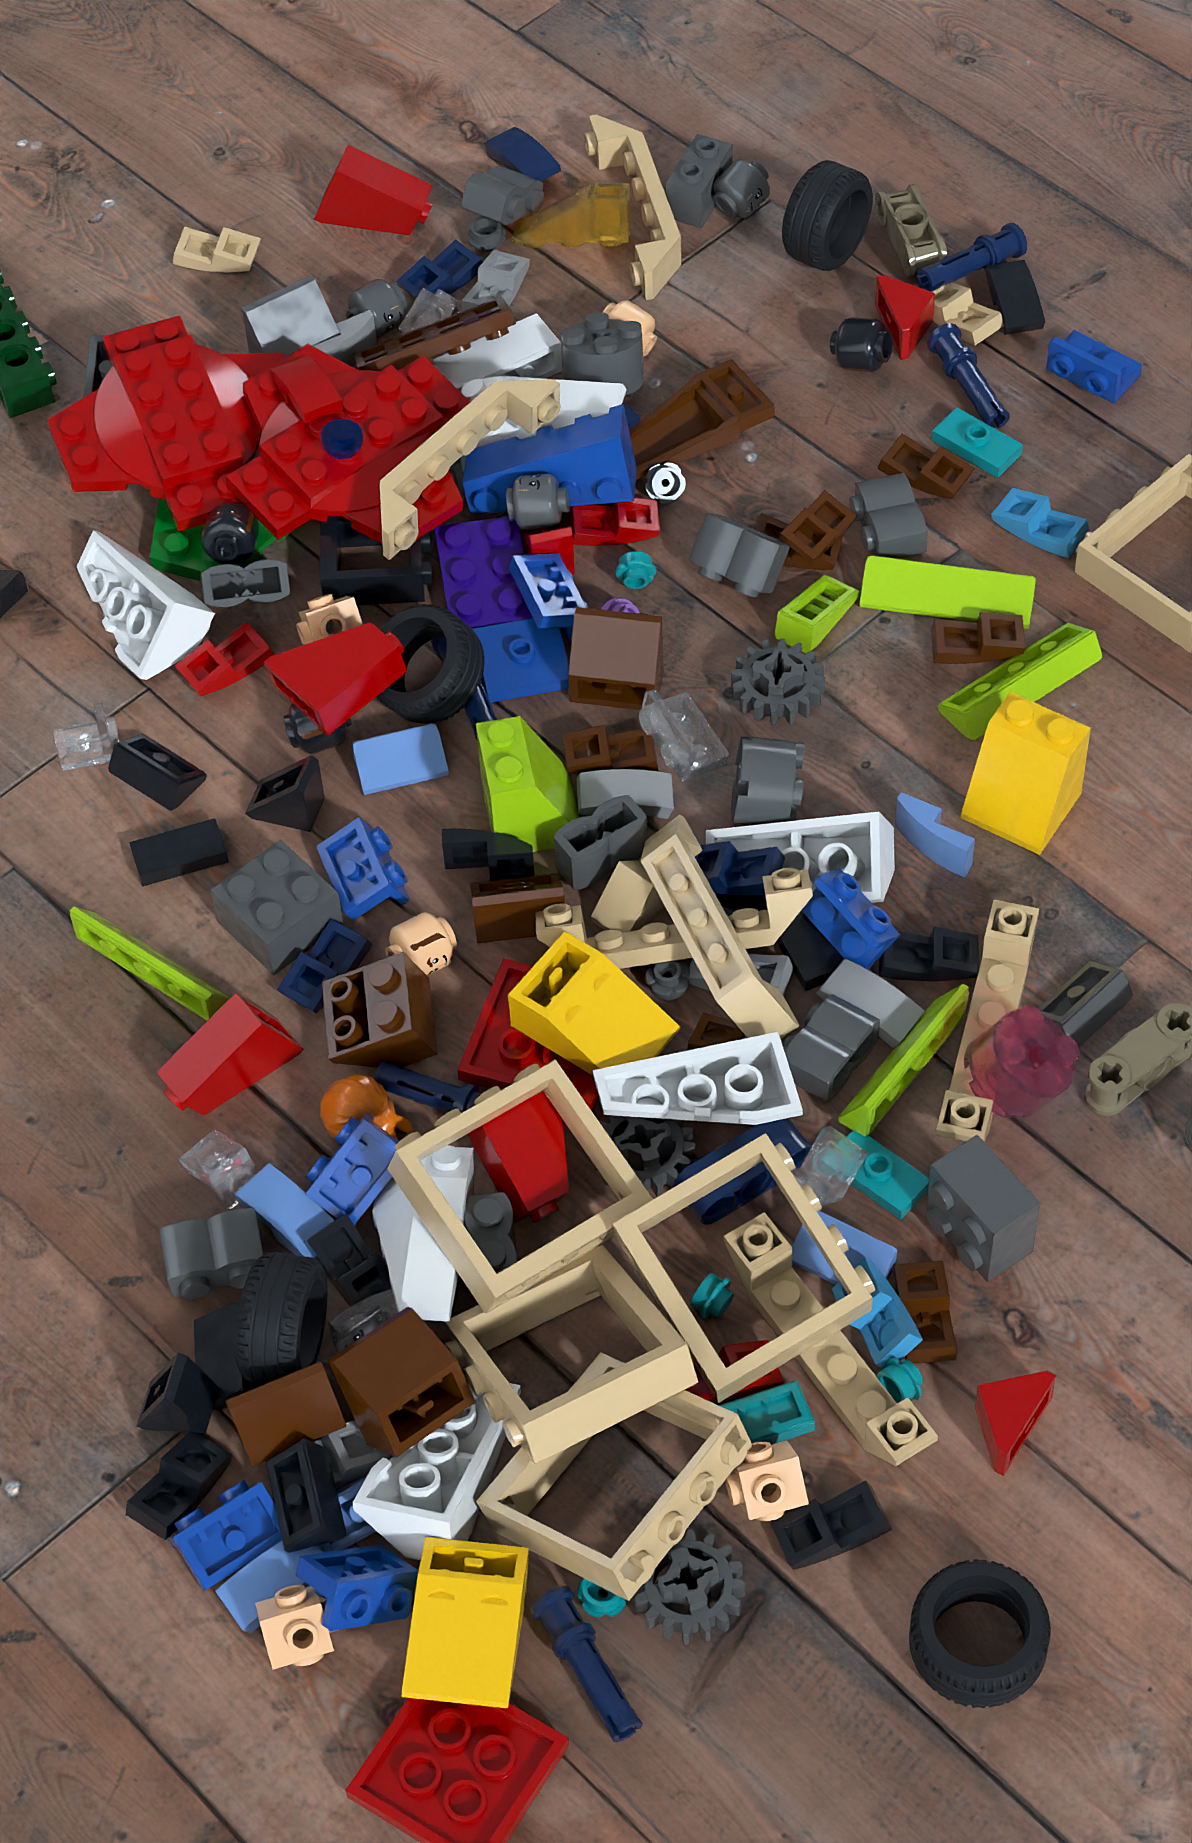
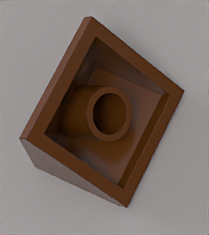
M559 872L470 883L477 943L536 937V912L543 911L546 907L554 904H565L564 888Z
M321 1361L226 1400L252 1466L273 1458L304 1438L313 1441L347 1427Z

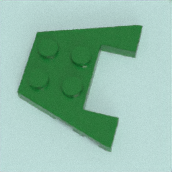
M159 499L150 551L151 566L160 571L200 581L199 575L202 572L222 564L213 561L204 551L202 546L204 524L178 532L166 500ZM258 519L259 535L255 550L249 559L236 566L245 568L251 563L260 561L264 557L263 551L277 540ZM288 533L287 535L283 536V537L280 538L278 541H282V540H283L286 536H288L290 533Z

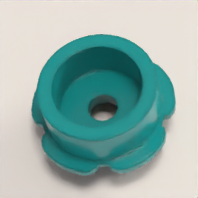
M638 551L622 555L618 561L619 565L615 569V576L618 577L619 582L630 589L646 587L648 583L653 581L654 575L657 573L655 565L652 564V558L648 554Z
M710 1273L698 1287L690 1306L700 1312L702 1319L709 1318L711 1314L719 1318L726 1311L734 1297V1293L727 1289L731 1284L730 1278L726 1277L722 1280L715 1274Z
M889 1358L886 1361L887 1367L877 1374V1378L897 1404L906 1398H909L911 1401L920 1399L922 1395L920 1386L923 1384V1378L918 1368L909 1360L900 1362L897 1358Z
M585 1578L581 1580L578 1586V1598L583 1601L582 1608L590 1616L596 1618L602 1617V1615L613 1617L619 1614L626 1605L624 1598ZM605 1590L608 1592V1596L601 1598L598 1593Z

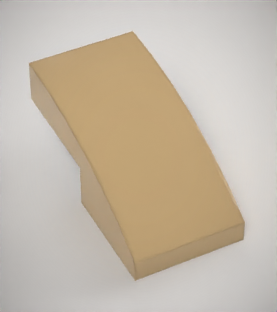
M184 227L174 252L173 264L210 272L250 271L261 238L223 227L220 237Z
M952 282L933 291L935 293L933 321L939 326L948 323L956 324L961 330V339L976 346L1004 326L1001 312L974 303L970 288Z

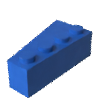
M624 404L609 408V413L593 418L591 414L575 418L574 424L554 430L551 425L538 429L535 436L520 440L515 436L475 448L466 457L462 482L470 514L508 512L506 501L507 488L513 487L515 479L519 476L553 474L558 480L559 487H567L569 506L634 501L637 467Z

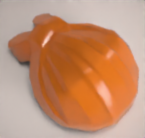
M351 1075L335 1081L327 1089L320 1103L321 1120L330 1136L334 1139L351 1117L359 1122L366 1112L374 1117L373 1122L396 1140L398 1139L395 1131L399 1133L413 1132L410 1121L395 1114L394 1104L383 1086L377 1083L374 1078L366 1075Z

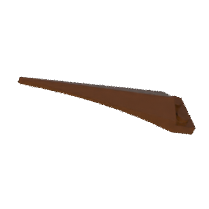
M732 359L695 375L671 397L629 429L637 467L636 480L647 476L650 468L656 464L664 465L666 462L678 464L740 439V432L775 417L774 403ZM508 512L502 514L501 516H499V517H497V518L507 517V516H508Z

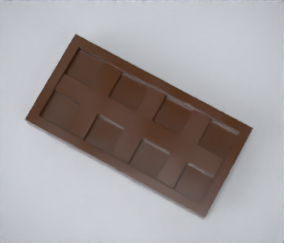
M501 296L353 353L359 370L381 371L389 365L398 370L423 355L432 363L434 361L432 356L445 351L449 355L461 353L471 347V341L484 336L487 341L500 338L508 334V327L515 325L516 322L510 307Z

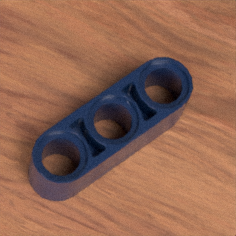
M789 1118L757 1124L690 1164L677 1176L673 1187L765 1133L774 1146L781 1143L786 1148L796 1167L791 1171L793 1175L810 1163L814 1157L815 1150ZM761 1162L688 1205V1207L702 1224L709 1225L719 1221L777 1186V1183L764 1163Z

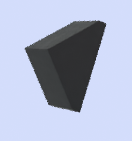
M310 755L261 779L245 814L251 819L310 832L325 799L318 759Z
M178 1352L150 1381L136 1427L155 1431L206 1433L220 1387L187 1355Z

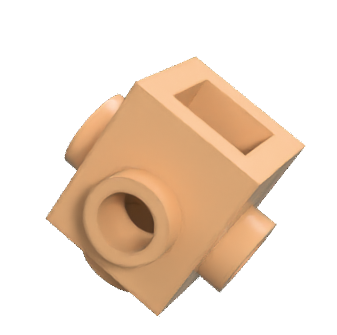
M327 594L307 601L309 609L299 612L302 622L297 623L296 627L301 643L305 645L361 626L363 623L354 597L345 596L334 600L332 594ZM331 620L332 629L327 633L326 624Z
M787 1440L772 1445L768 1442L752 1443L753 1446L747 1452L743 1462L735 1467L732 1474L725 1480L731 1504L733 1506L739 1504L749 1520H775L782 1517L786 1510L809 1504L799 1457Z
M304 1585L288 1586L279 1590L275 1597L255 1603L273 1670L290 1664L296 1666L310 1665L322 1659L324 1654L334 1651L329 1633L334 1631H329L322 1626L326 1601L320 1602L319 1596L311 1586L306 1588Z

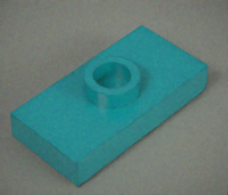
M958 407L932 430L933 442L996 478H999L1022 455V443Z
M852 1130L826 1158V1167L899 1220H902L928 1192L929 1178L869 1135L864 1137Z
M797 1380L719 1405L739 1415L751 1443L768 1442L772 1445L815 1431L814 1418Z

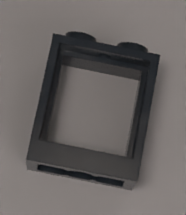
M328 516L327 522L320 521V584L322 596L332 594L334 600L345 596L354 597L357 606L425 602V584H432L431 559H424V553L432 552L431 531L415 540L411 545V567L341 571V548L381 546L383 544L353 529L352 521L342 516Z

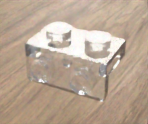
M655 689L645 692L642 708L639 712L641 727L647 735L652 736L661 750L664 762L669 767H673L681 781L728 765L729 752L687 692L664 700L661 699Z

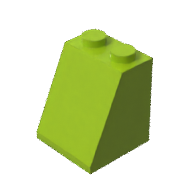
M520 716L476 723L482 789L491 832L504 834L529 843L533 847V852L555 849L554 836L557 831L568 822L580 818L567 767Z

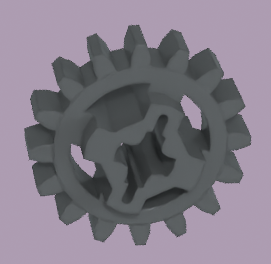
M780 639L777 647H771L770 643L764 640L762 641V650L758 651L749 646L747 648V658H736V669L731 670L732 698L734 701H740V711L743 713L753 709L755 721H759L765 715L770 716L771 725H776L779 717H785L786 721L792 724L794 723V714L799 713L807 718L810 716V706H820L821 694H825L823 663H816V653L814 651L802 654V644L799 642L791 649L786 647L785 639Z
M608 1115V1123L600 1122L646 1190L652 1189L657 1197L662 1195V1186L666 1183L674 1188L673 1184L677 1176L691 1164V1160L695 1159L692 1126H684V1120ZM603 1178V1183L607 1186L608 1183Z
M688 1529L685 1540L679 1541L672 1546L654 1569L651 1578L642 1584L636 1592L638 1593L634 1597L636 1611H647L645 1625L649 1629L661 1623L663 1625L662 1635L665 1640H669L674 1632L677 1631L682 1633V1640L686 1645L690 1644L692 1633L696 1632L700 1633L705 1642L711 1641V1627L716 1626L726 1632L729 1629L727 1614L739 1616L741 1613V1601L738 1598L745 1596V1581L739 1579L743 1576V1565L741 1561L730 1562L732 1547L729 1544L722 1546L718 1550L714 1548L715 1535L709 1533L703 1542L696 1541L694 1529ZM669 1564L670 1567L667 1573L657 1577L662 1569ZM689 1582L694 1590H688L687 1586L683 1583ZM723 1589L719 1600L709 1609L708 1604L711 1598L719 1596L720 1590Z

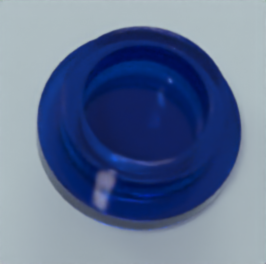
M335 419L323 427L321 443L332 457L348 459L353 457L362 447L363 431L352 420Z

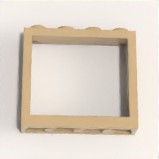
M1188 454L1172 468L1167 466L1160 478L1149 487L1144 486L1140 488L1132 501L1121 510L1115 509L1112 511L1105 523L1093 533L1087 532L1085 534L1084 540L1076 548L1075 573L1192 654V611H1186L1110 558L1185 495L1192 499V455Z
M556 1060L541 1068L538 1064L525 1068L514 1078L513 1081L515 1083L503 1090H500L498 1086L488 1089L474 1101L475 1106L463 1113L458 1108L446 1113L434 1124L436 1128L421 1136L416 1131L404 1137L395 1145L396 1151L387 1168L485 1314L615 1236L612 1225L614 1222L653 1200ZM543 1091L619 1201L496 1274L420 1161Z
M766 1133L612 1224L615 1238L664 1317L687 1343L692 1362L718 1403L872 1311L873 1297L871 1293L875 1291V1287L862 1266L852 1267L844 1254L849 1249L842 1234L834 1224L828 1227L825 1225L817 1211L822 1209V1206L816 1194L807 1183L802 1186L799 1185L791 1173L796 1167L790 1154L783 1144L779 1143L774 1146ZM763 1162L848 1295L726 1368L642 1233Z
M603 1245L592 1249L485 1314L480 1305H477L450 1318V1321H445L451 1341L445 1343V1347L457 1359L460 1368H464V1375L475 1396L484 1394L483 1401L493 1421L497 1423L503 1420L502 1425L511 1445L515 1447L520 1444L534 1464L698 1383L687 1343ZM602 1296L646 1349L647 1353L529 1410L486 1351L596 1297Z
M600 1352L570 1390L625 1363ZM682 1390L643 1410L706 1439V1441L612 1558L527 1516L592 1436L537 1464H534L523 1447H521L476 1502L493 1532L523 1547L529 1548L530 1551L630 1601L642 1584L651 1578L654 1569L672 1546L682 1539L686 1529L703 1507L713 1500L718 1488L734 1468L743 1462L747 1452L753 1445L738 1414L686 1390ZM505 1499H507L508 1502L505 1505L502 1504V1502Z

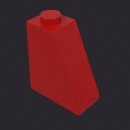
M347 145L322 197L314 220L325 224L410 236L416 223L424 224L430 213L433 203L428 201L427 198L432 185Z
M371 622L270 656L264 661L273 686L327 736L407 672L401 655L405 651L401 642L393 633L387 631L384 634Z
M235 993L156 1073L168 1086L163 1092L176 1107L182 1111L189 1107L205 1116L298 1056L304 1049L277 1018Z
M541 1091L467 1134L498 1193L504 1192L507 1195L512 1206L514 1223L529 1216L533 1223L545 1219L559 1210L556 1202L569 1192L563 1120L545 1093Z

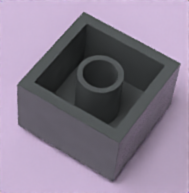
M281 839L210 890L217 922L273 975L296 960L301 952L305 953L312 948L331 919L342 925L344 924L338 892Z
M975 1135L931 1164L926 1209L927 1221L936 1234L942 1237L945 1235L953 1243L960 1260L969 1270H977L989 1282L1033 1252L1040 1202L978 1135Z

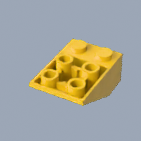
M566 931L562 933L508 994L512 1027L592 1076L593 1070L657 1057L680 1030V1026L603 953Z
M425 1537L417 1577L402 1697L508 1708L527 1593L529 1548Z

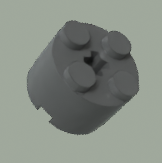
M595 312L586 315L585 322L561 331L565 380L620 383L627 389L625 395L635 392L644 384L642 327L639 322L609 319V315L606 313Z
M752 736L740 737L735 765H737L736 779H733L732 824L750 826L796 821L797 805H801L803 793V779L798 778V769H802L805 744L803 742Z

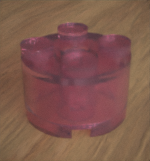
M1025 1005L1004 1015L970 1042L964 1055L965 1069L968 1066L970 1067L973 1081L969 1085L973 1094L977 1097L993 1100V1113L1006 1118H1010L1013 1115L1023 1116L1022 1118L1035 1113L1071 1085L1075 1075V1061L1079 1058L1080 1053L1077 1043L1071 1037L1066 1036L1052 1020L1043 1015L1036 1007Z

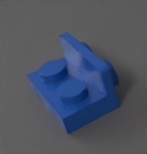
M1073 330L1065 340L1054 337L1049 342L1046 369L1114 404L1141 376L1142 364Z
M560 554L513 556L509 570L538 628L562 627L568 641L572 642L575 608H588L586 601L582 600L574 584L572 573L567 570Z
M358 817L316 846L331 883L339 894L343 911L351 919H357L390 896L401 905L410 900L404 884L408 882L407 877L400 865L392 860L389 853L393 849L392 843L379 826L372 828Z
M841 868L819 875L814 881L816 888L812 892L813 896L801 911L845 959L869 970L901 934L891 925V919L888 914L881 908L874 906L861 892V887L853 876L843 872Z
M367 1112L359 1122L353 1117L347 1121L334 1139L341 1144L330 1159L322 1154L305 1176L312 1182L305 1195L335 1218H339L347 1213L354 1225L391 1179L392 1175L387 1168L396 1151L394 1147L399 1142L373 1122L374 1117Z
M245 1480L218 1496L223 1505L205 1515L200 1507L174 1523L179 1532L170 1537L169 1540L173 1547H177L203 1591L282 1541L275 1504L262 1482L249 1488Z
M379 1544L300 1556L296 1576L314 1588V1592L318 1596L327 1599L322 1626L329 1631L407 1618L410 1612L418 1570Z

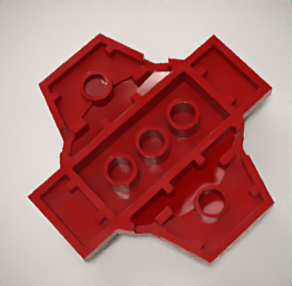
M180 315L103 336L104 349L112 368L104 377L99 389L47 419L50 434L73 492L126 491L128 484H138L149 489L150 496L166 500L178 532L205 524L209 512L217 505L229 502L245 506L226 486V476L253 460L259 449L262 433L259 432L243 395L242 383L285 358L284 354H220L212 349L195 344L192 335H188Z
M307 344L242 383L243 395L258 430L262 433L259 456L226 476V486L277 540L311 519L327 522L328 516H342L352 521L353 529L383 544L380 480L467 406L470 401L424 355L399 371L392 365L381 371L357 370ZM309 356L321 367L343 400V410L304 424L293 403L287 404L271 376L270 369ZM449 470L442 479L434 480L412 504L418 509V536L416 540L463 510V499Z

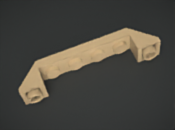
M597 114L589 116L590 132L584 133L588 156L594 155L599 170L624 165L626 175H633L632 188L635 200H642L643 202L641 204V212L645 227H652L651 242L635 245L636 262L630 263L633 285H640L645 301L652 300L681 266V235L643 132Z
M554 379L494 381L380 480L383 556L390 560L400 550L408 549L415 542L418 536V509L412 504L434 480L442 479L450 466L460 457L469 455L485 435L491 430L496 431L499 429L507 417L531 434L543 424L551 423L560 411V383Z
M679 814L645 841L641 863L716 1002L748 1038L778 1032L780 1039H783L800 1025L781 991L760 977L695 859V856L703 850L686 819Z
M782 868L773 872L772 875L762 876L767 910L758 911L753 908H745L727 916L745 949L774 945L812 898L813 894L808 869L799 871L796 868ZM554 904L546 907L543 911L536 912V934L539 941L551 947L562 933L566 931L603 953L619 969L693 958L675 924L650 923L643 926L640 930L628 932L605 930L596 934L595 937L587 938L581 905L570 907L568 904Z
M993 900L984 936L982 960L949 1091L946 1090L936 1128V1135L968 1141L975 1135H978L984 1142L991 1127L1026 981L1039 908Z
M765 1212L724 1235L725 1245L751 1301L778 1337L824 1310L792 1268V1247ZM841 1330L794 1357L862 1448L867 1452L897 1466L938 1441V1435L909 1398L904 1399L898 1404L895 1402Z

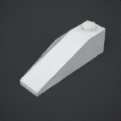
M494 376L464 382L461 393L471 402L494 381L541 380L543 378ZM554 379L560 383V411L551 423L543 424L539 429L552 425L555 430L574 424L575 418L591 414L595 418L608 414L609 408L622 404L627 389L620 383ZM507 417L503 425L496 431L491 430L478 442L476 448L515 436L520 440L535 436L537 430L531 434ZM464 455L460 457L463 472L467 457Z
M93 530L77 564L78 572L91 600L99 603L105 615V618L102 620L105 630L112 632L116 638L118 645L115 651L118 658L139 678L147 680L184 659L197 649L208 632L215 613L182 586L101 532Z
M880 812L706 830V844L730 841L738 852L777 846L785 856L782 868H796L799 871L808 869L812 892L816 888L814 881L819 875L841 868L843 872L850 874L857 880L861 887V892L871 903L883 902L895 871L894 827Z
M778 1032L593 1070V1078L604 1115L751 1125L803 1115L800 1099Z
M447 1145L420 1162L466 1228L464 1218L465 1205L469 1196L474 1195L473 1148ZM391 1177L375 1198L372 1214L375 1228H377L383 1258L385 1257L389 1280L398 1313L406 1307L414 1309L422 1320L450 1321L459 1274L394 1178Z
M510 1383V1385L513 1387L516 1393L520 1396V1385ZM472 1392L476 1403L398 1457L393 1456L390 1460L383 1457L371 1468L353 1501V1510L407 1558L421 1560L425 1537L468 1541L480 1510L476 1501L488 1488L506 1436L502 1425L503 1420L495 1423L491 1418L483 1401L484 1394L475 1396Z

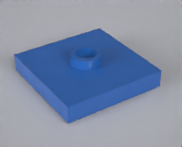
M534 618L473 629L480 639L484 650L485 665L482 675L485 691L490 703L569 689V663L559 627L539 629Z

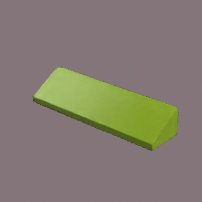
M868 556L865 564L859 607L977 622L980 612L1022 615L1024 629H1029L1036 578L1020 574Z
M1066 623L1025 649L1024 654L1012 657L939 703L937 706L938 710L965 737L970 740H976L985 734L988 722L1009 692L1035 702L1100 661L1102 652L1096 633L1093 630Z
M75 906L70 910V917L77 939L208 1021L231 998L103 916Z
M961 984L931 1003L904 1039L894 1048L839 1115L838 1121L864 1137L874 1130L964 1019L969 996L968 986Z

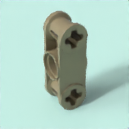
M915 184L908 185L906 190L894 193L876 192L875 207L881 226L885 228L906 276H914L915 272L919 269L948 257L944 239L938 233Z
M1169 1003L1163 1006L1143 1024L1127 1032L1112 1048L1096 1058L1090 1064L1088 1072L1090 1083L1086 1087L1084 1096L1089 1109L1098 1115H1116L1145 1091L1157 1086L1168 1073L1189 1059L1192 1055V1008L1182 1003Z

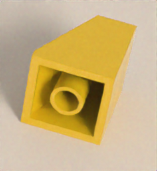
M1009 692L988 722L962 808L961 819L1040 855L1082 793L1091 728L1013 692Z

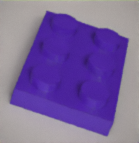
M509 516L441 525L434 528L447 610L468 624L472 629L533 618L509 570L513 556L524 555L520 529L516 520L510 521Z

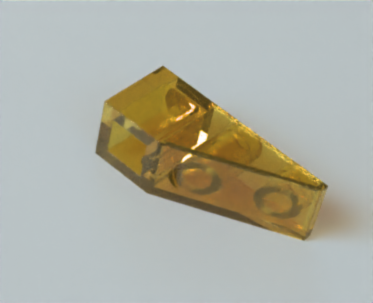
M630 183L590 184L516 223L512 244H523L525 247L537 248L546 243H561L564 247L572 248L579 247L584 243H600L604 247H616L622 243H629L632 230Z

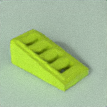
M822 575L778 611L775 628L776 639L779 641L780 639H785L786 644L791 647L799 642L802 644V652H811L821 643L858 599L859 591L830 576ZM822 594H824V595H826V596H828V597L834 599L835 601H832V600H830V599H828V598L822 596Z

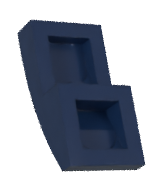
M513 127L484 142L487 156L507 164L508 169L543 181L561 172L560 164L546 148L532 136L517 127Z
M455 239L433 261L423 256L396 283L406 293L425 306L450 295L478 275V268L483 261Z
M730 841L700 845L703 851L695 856L714 893L726 895H765L762 876L772 875L776 870L782 869L785 861V856L777 846L738 852Z
M331 919L308 955L303 952L299 954L277 991L316 1014L324 1007L322 982L357 969L373 944L365 937Z

